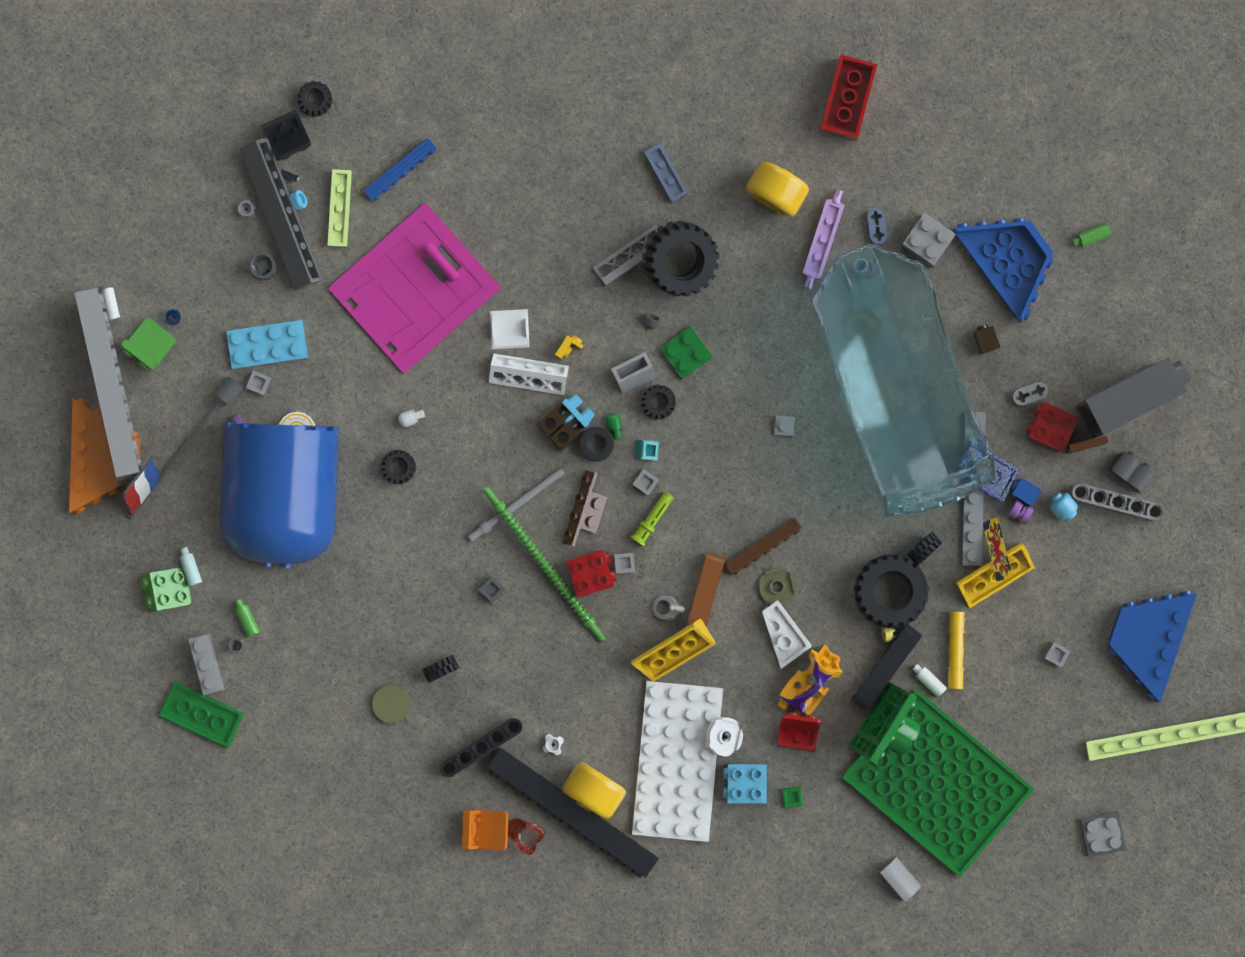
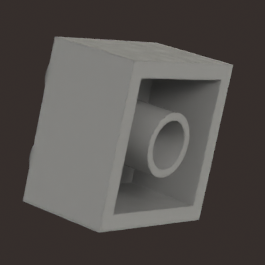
M924 212L901 247L930 267H933L956 234Z

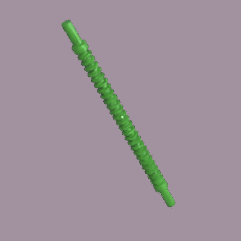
M489 487L483 490V493L493 504L495 512L500 513L499 517L502 516L503 521L507 522L506 525L510 526L509 530H513V534L517 535L516 538L520 539L519 542L524 544L523 547L527 548V552H530L529 555L534 557L533 560H537L536 564H540V569H544L543 573H547L546 577H550V582H554L553 586H557L556 590L561 591L560 595L563 594V599H567V604H571L570 608H574L573 612L578 613L577 617H581L580 621H584L583 625L592 631L600 643L604 641L606 637L595 624V619L589 616L590 613H586L587 609L582 608L583 604L580 605V600H576V595H572L573 591H569L570 587L565 586L566 582H562L563 578H559L560 574H556V569H552L553 565L548 564L549 561L545 560L546 556H542L543 552L538 551L539 548H536V544L532 543L533 540L528 538L529 535H526V531H523L522 526L518 525L519 522H515L516 518H512V513H508L509 509L505 508L504 502H500Z

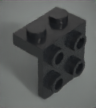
M296 109L261 125L277 161L285 160L291 155L304 151L311 146L308 134Z

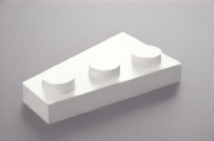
M778 599L762 610L780 668L782 669L811 648L812 645Z

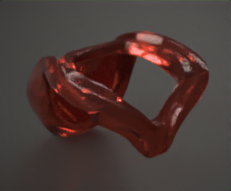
M520 818L510 820L508 822V838L523 853L532 855L536 850L537 843L541 842L544 838L545 831L539 825ZM527 828L533 830L539 836L531 848L524 845L520 839L522 832Z

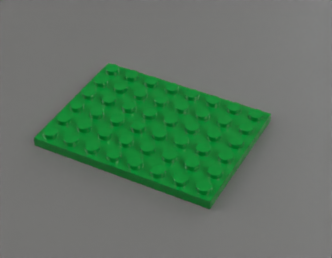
M915 689L912 694L917 697L914 708L908 711L907 715L920 724V731L916 740H913L911 748L903 755H897L886 748L884 750V757L876 764L860 755L842 778L955 874L961 877L1032 793L1034 788L921 692Z

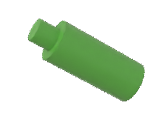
M1105 223L1078 234V238L1073 239L1072 242L1075 247L1078 245L1084 247L1110 237L1111 231L1108 224Z
M241 599L235 601L237 609L234 611L247 638L259 633L260 631L248 605H244Z

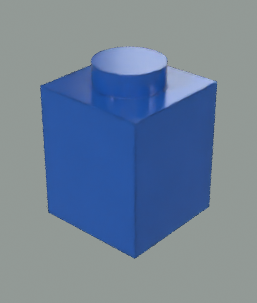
M1020 478L1019 481L1015 480L1010 487V490H1012L1010 495L1030 507L1042 491L1024 478Z

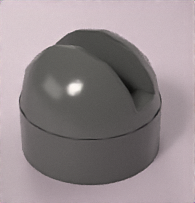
M647 313L644 325L646 328L650 326L651 330L659 325L661 319L655 314Z
M237 637L231 638L228 641V649L233 653H239L243 649L242 640ZM235 640H237L238 643L236 644V647H235V650H234V649H232V646H233Z

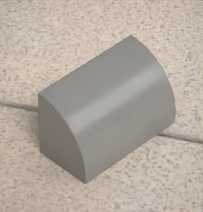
M646 352L611 369L623 394L657 377Z
M897 857L879 871L905 902L921 887Z

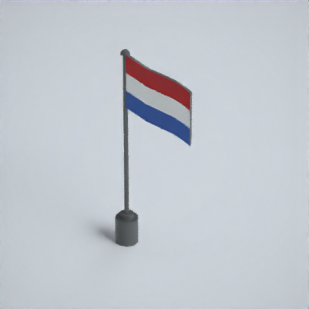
M230 376L226 378L215 392L217 404L160 476L159 471L154 465V457L152 456L123 492V500L129 509L128 519L134 518L133 515L220 405L225 406L226 404L230 406L244 388L241 384Z

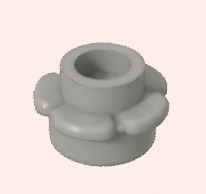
M243 200L238 204L237 211L241 218L245 219L246 217L251 218L254 216V211L256 210L254 203H251L249 200Z

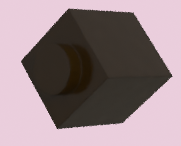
M987 324L979 326L977 331L973 333L981 355L1001 347L993 326L988 327Z

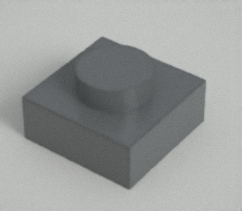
M492 576L479 589L492 603L506 590Z

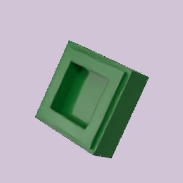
M801 786L782 789L784 808L804 806Z

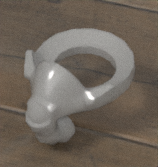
M660 596L655 599L652 605L654 615L661 620L671 621L677 614L685 611V608L679 605L677 599L672 596ZM662 600H666L670 604L669 612L665 615H660L656 608L657 604Z

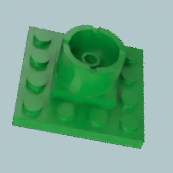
M888 682L848 747L875 764L884 757V750L886 748L897 755L905 754L913 745L912 742L916 740L920 731V724L907 715L908 711L914 708L917 697Z

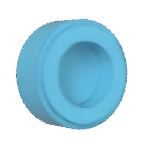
M296 190L290 194V201L295 209L301 210L307 206V198L302 191Z

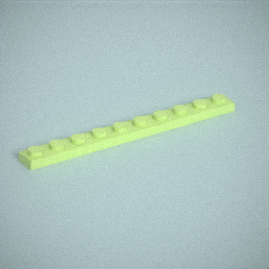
M1245 712L1086 741L1088 760L1092 761L1245 732Z

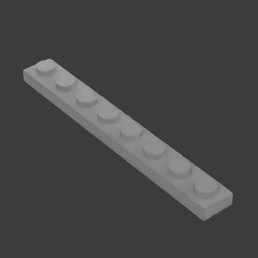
M966 412L962 565L982 566L986 412Z

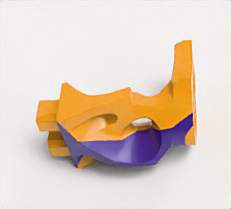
M825 644L819 652L811 650L808 657L811 660L810 666L803 672L798 670L779 694V707L786 710L791 705L796 708L793 713L798 714V716L805 717L811 715L829 690L827 687H822V685L829 679L842 674L843 671L839 667L841 657L832 653ZM809 676L815 678L814 684L809 683ZM795 682H800L801 686L798 688L794 684ZM817 691H819L818 697H812Z

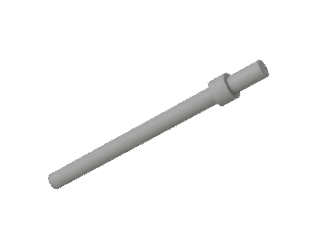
M561 468L510 504L506 507V509H509L508 513L514 512L565 474ZM500 513L489 521L481 523L478 529L468 535L473 542L484 533L487 534L492 530L493 526L502 521L503 517H499Z

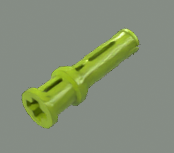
M664 491L644 521H640L639 528L630 538L644 547L646 545L645 541L651 533H654V526L674 497Z

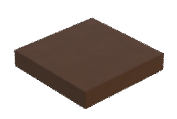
M1106 435L1066 446L1065 450L1067 454L1101 446L1108 443V438Z

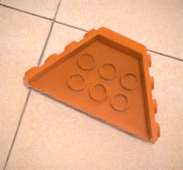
M80 397L78 400L73 398L69 513H75L76 515L86 510L85 506L89 504L94 506L103 501L102 497L107 494L113 496L120 492L118 488L124 485L128 487L131 483L118 485L101 410L89 408V403ZM134 431L135 437L131 438L132 440H136L139 455L136 456V459H139L141 439L137 437L138 433Z

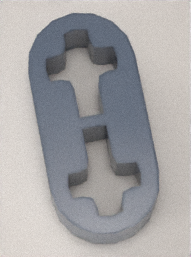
M874 208L867 215L869 238L873 244L880 245L887 238L885 215L881 209ZM874 212H877V215H881V218L878 219V225H875V220L870 218ZM876 228H879V233L884 235L880 241H877V238H873V235L876 234Z

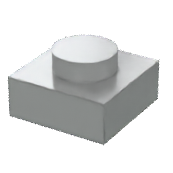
M253 370L246 388L265 395L272 378Z
M775 416L774 435L794 436L795 417Z
M643 469L633 483V486L649 495L659 479Z
M633 553L614 554L616 574L635 572Z
M1053 642L1044 659L1062 668L1071 651Z

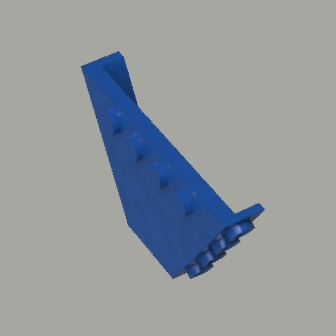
M1025 218L1014 219L1011 223H1006V220H998L994 222L995 224L987 225V222H978L976 226L958 224L957 228H954L952 232L956 234L955 236L1019 323L1023 319L1027 320L1031 312L1028 309L1030 303H1034L1038 296V292H1036L1038 285L1042 286L1046 275H1044L1045 269H1049L1054 258L1051 257L1052 249L1033 223L1025 221Z
M1191 590L1180 592L1178 597H1173L1172 594L1161 596L1162 600L1154 601V598L1142 600L1143 604L1135 605V601L1124 603V607L1118 610L1107 643L1110 647L1108 652L1115 659L1118 657L1123 662L1120 664L1127 673L1132 672L1135 676L1133 679L1140 688L1142 686L1148 691L1146 695L1153 702L1161 703L1197 593L1192 594Z

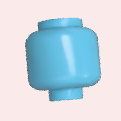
M1059 492L1051 498L1052 502L1049 505V509L1058 520L1066 522L1077 514L1078 505L1069 493L1061 494Z

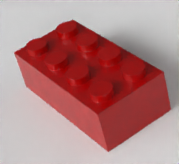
M840 55L820 132L857 141L878 64Z

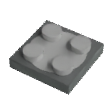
M1119 812L1080 819L1088 857L1126 850Z

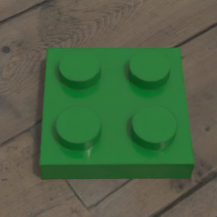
M691 326L660 348V351L682 380L713 357Z

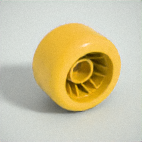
M763 161L758 164L748 181L746 192L769 209L783 216L793 217L805 200L809 188L805 182L791 172L773 163Z
M579 762L574 767L562 788L566 795L577 801L576 804L589 812L593 811L604 819H609L613 816L626 794V790L622 786L584 762Z

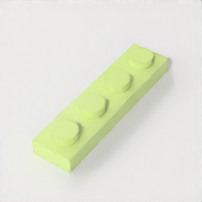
M332 169L328 246L347 247L351 170Z

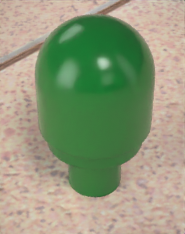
M611 413L606 417L607 429L610 433H613L614 440H619L622 438L620 430H622L621 418L618 414Z

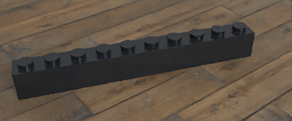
M500 748L488 765L491 775L497 779L499 777L505 779V784L514 790L516 787L521 790L520 795L529 801L532 798L538 802L536 806L546 812L548 809L553 813L552 817L560 823L564 820L569 824L568 828L574 833L581 832L585 835L583 839L592 845L596 843L601 846L599 850L609 856L611 853L617 857L615 861L623 867L627 864L632 868L631 872L637 877L641 878V876H644L646 878L658 861L659 857L593 811L589 812L576 804L577 801L566 795L563 790L503 748Z

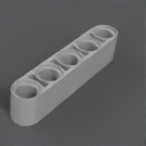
M1086 484L1074 485L1070 490V495L1075 501L1150 521L1159 520L1164 515V509L1160 504ZM1078 487L1084 490L1082 498L1075 495V490ZM1096 492L1101 493L1103 496V500L1100 503L1094 500ZM1115 497L1121 499V506L1119 508L1114 507L1112 504V500ZM1133 502H1137L1140 505V510L1137 513L1131 509ZM1152 507H1156L1159 512L1157 517H1152L1150 515V509Z

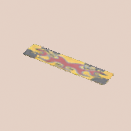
M997 517L989 519L983 523L996 581L1011 578L1012 573L999 520Z

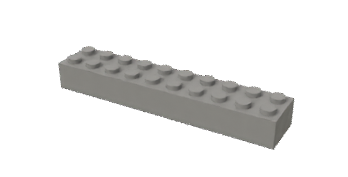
M97 288L75 292L118 485L129 483L141 471L142 465L140 458L136 459V456L139 455L136 440L131 438L135 437L132 421H127L131 417L128 403H123L127 399L123 384L119 385V382L123 381L119 366L115 367V364H118L115 348H111L114 342L111 329L107 330L110 327L107 311H102L106 309L103 293H98Z

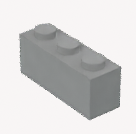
M210 634L188 639L203 695L225 690Z

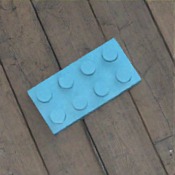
M303 320L226 331L232 369L308 358Z

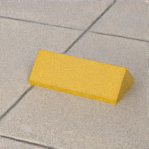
M1022 542L1006 551L1012 573L1011 578L996 581L992 560L954 583L969 608L1035 568Z
M700 618L631 661V664L654 682L716 643Z

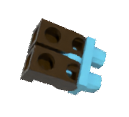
M577 394L568 400L565 399L537 423V426L548 437L563 425L550 438L561 452L589 426V422L595 416L589 408L581 414L576 410L583 402Z

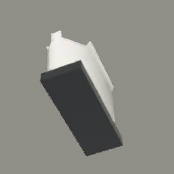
M283 169L281 170L283 178L292 182L299 180L298 175Z

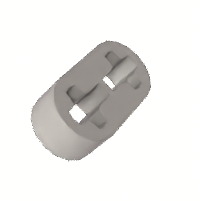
M1042 382L1030 384L1015 390L1012 393V401L1018 406L1032 403L1046 397L1048 388ZM1037 385L1039 388L1043 387L1044 389L1041 392V396L1039 394H1031V391L1036 390ZM1018 392L1021 394L1028 393L1029 395L1023 399V403L1021 400L1016 399L1019 396Z

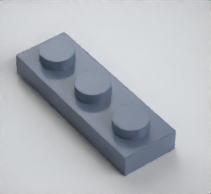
M661 143L644 152L671 202L688 194L685 185Z

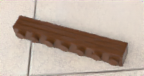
M793 518L725 564L731 574H738L741 572L740 569L742 567L747 568L751 565V561H757L761 558L760 555L763 553L766 555L773 546L776 548L781 545L779 542L782 540L787 541L790 539L791 534L794 533L796 535L799 533L802 527Z

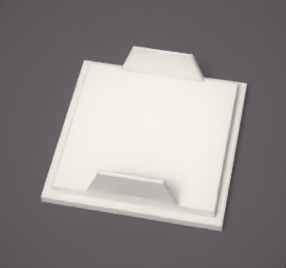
M528 309L489 311L491 349L530 347Z

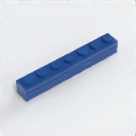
M429 138L426 139L364 190L371 201L378 200L381 197V193L389 191V187L391 185L395 186L401 177H406L408 171H413L417 168L419 162L423 163L428 155H433L436 152V146Z

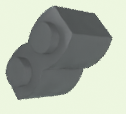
M1131 451L1128 453L1122 452L1109 471L1137 492L1142 493L1156 474L1152 472L1153 468L1145 462L1141 464L1137 461L1138 457Z

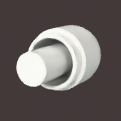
M423 410L402 412L398 417L399 424L403 427L415 425L418 423V419L425 417V413Z

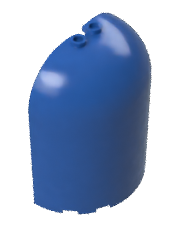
M223 422L220 529L226 545L234 554L248 561L260 562L262 567H272V563L280 564V567H292V564L304 563L317 558L329 547L334 537L336 525L338 426Z

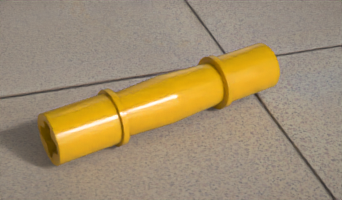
M949 612L948 689H963L964 668L962 667L965 612Z

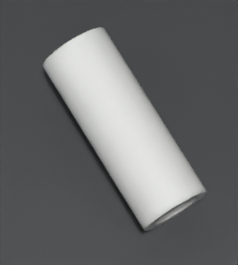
M113 287L103 289L102 293L108 319L120 318Z

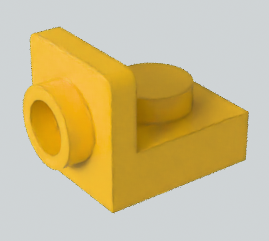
M567 335L555 356L561 360L563 357L567 358L573 349L570 347L571 344L582 350L584 347L581 344L582 340L575 335H572V337Z

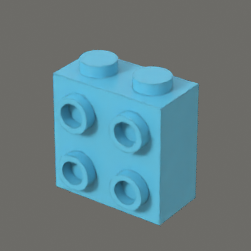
M727 764V768H724V779H727V787H724V799H727V803H767V764Z

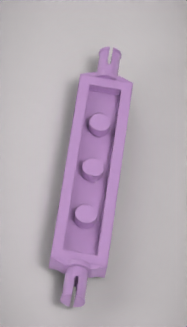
M835 189L833 199H828L825 202L802 272L807 276L805 288H807L810 281L808 289H812L814 279H821L845 206L840 202L842 190H840L837 197L839 189Z

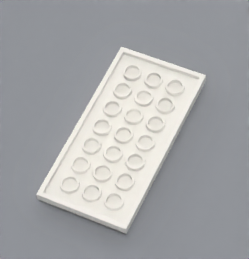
M653 681L646 682L632 835L709 842L717 754L708 749L705 742L706 732L711 720L721 717L723 688Z

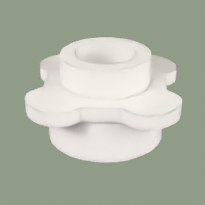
M551 734L546 735L543 751L545 753L551 752L555 755L561 754L560 748L564 742L563 738L560 736L553 737Z

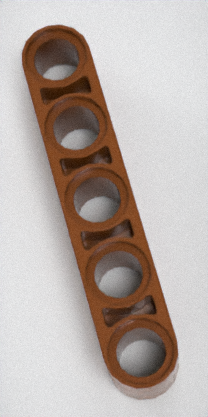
M707 552L686 627L700 618L705 626H707L726 557Z

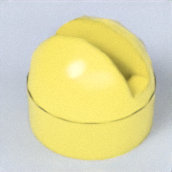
M882 627L884 643L893 641L897 636L893 635V632L896 630L894 628Z

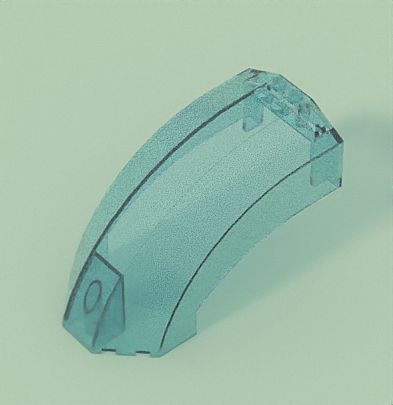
M873 243L836 256L812 303L845 411L885 517L923 513L960 500L996 479L994 456L958 369L937 307L936 293L923 262L905 258V255L892 250H884Z

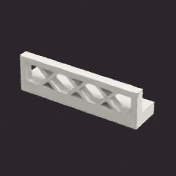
M493 353L489 383L564 395L569 366ZM494 372L503 373L505 377L496 378L494 377ZM515 375L521 376L524 380L515 381L513 377ZM536 378L540 379L543 383L538 385L534 384L531 380ZM554 381L561 382L562 386L557 388L553 387L550 383Z

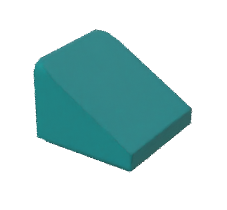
M636 440L635 459L658 461L659 442Z

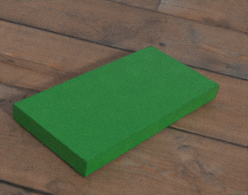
M174 681L158 716L229 748L245 713Z

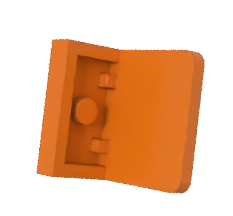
M463 810L462 849H507V812Z

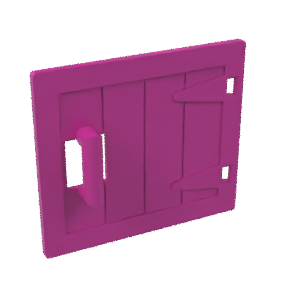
M424 203L329 287V290L403 373H406L500 290V286L433 210ZM441 244L461 266L460 269L456 271L438 251L437 248ZM426 257H429L448 278L444 283L424 263L423 260ZM350 298L358 304L355 310L346 302ZM389 342L398 349L394 354L385 346Z

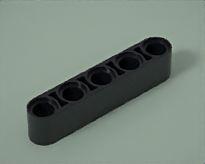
M909 624L905 625L903 631L898 634L891 647L886 650L880 662L875 665L868 678L863 681L857 693L851 699L865 710H868L919 642L922 634Z
M511 718L446 759L440 766L441 774L445 777H452L518 735L523 729L522 722L518 718ZM516 721L519 724L517 732L509 730L510 722ZM494 732L502 733L503 740L501 742L493 740L492 735ZM484 742L487 750L484 753L478 752L476 749L477 743ZM464 752L468 753L471 757L468 763H463L460 760V755ZM446 763L454 765L453 773L450 774L444 771Z

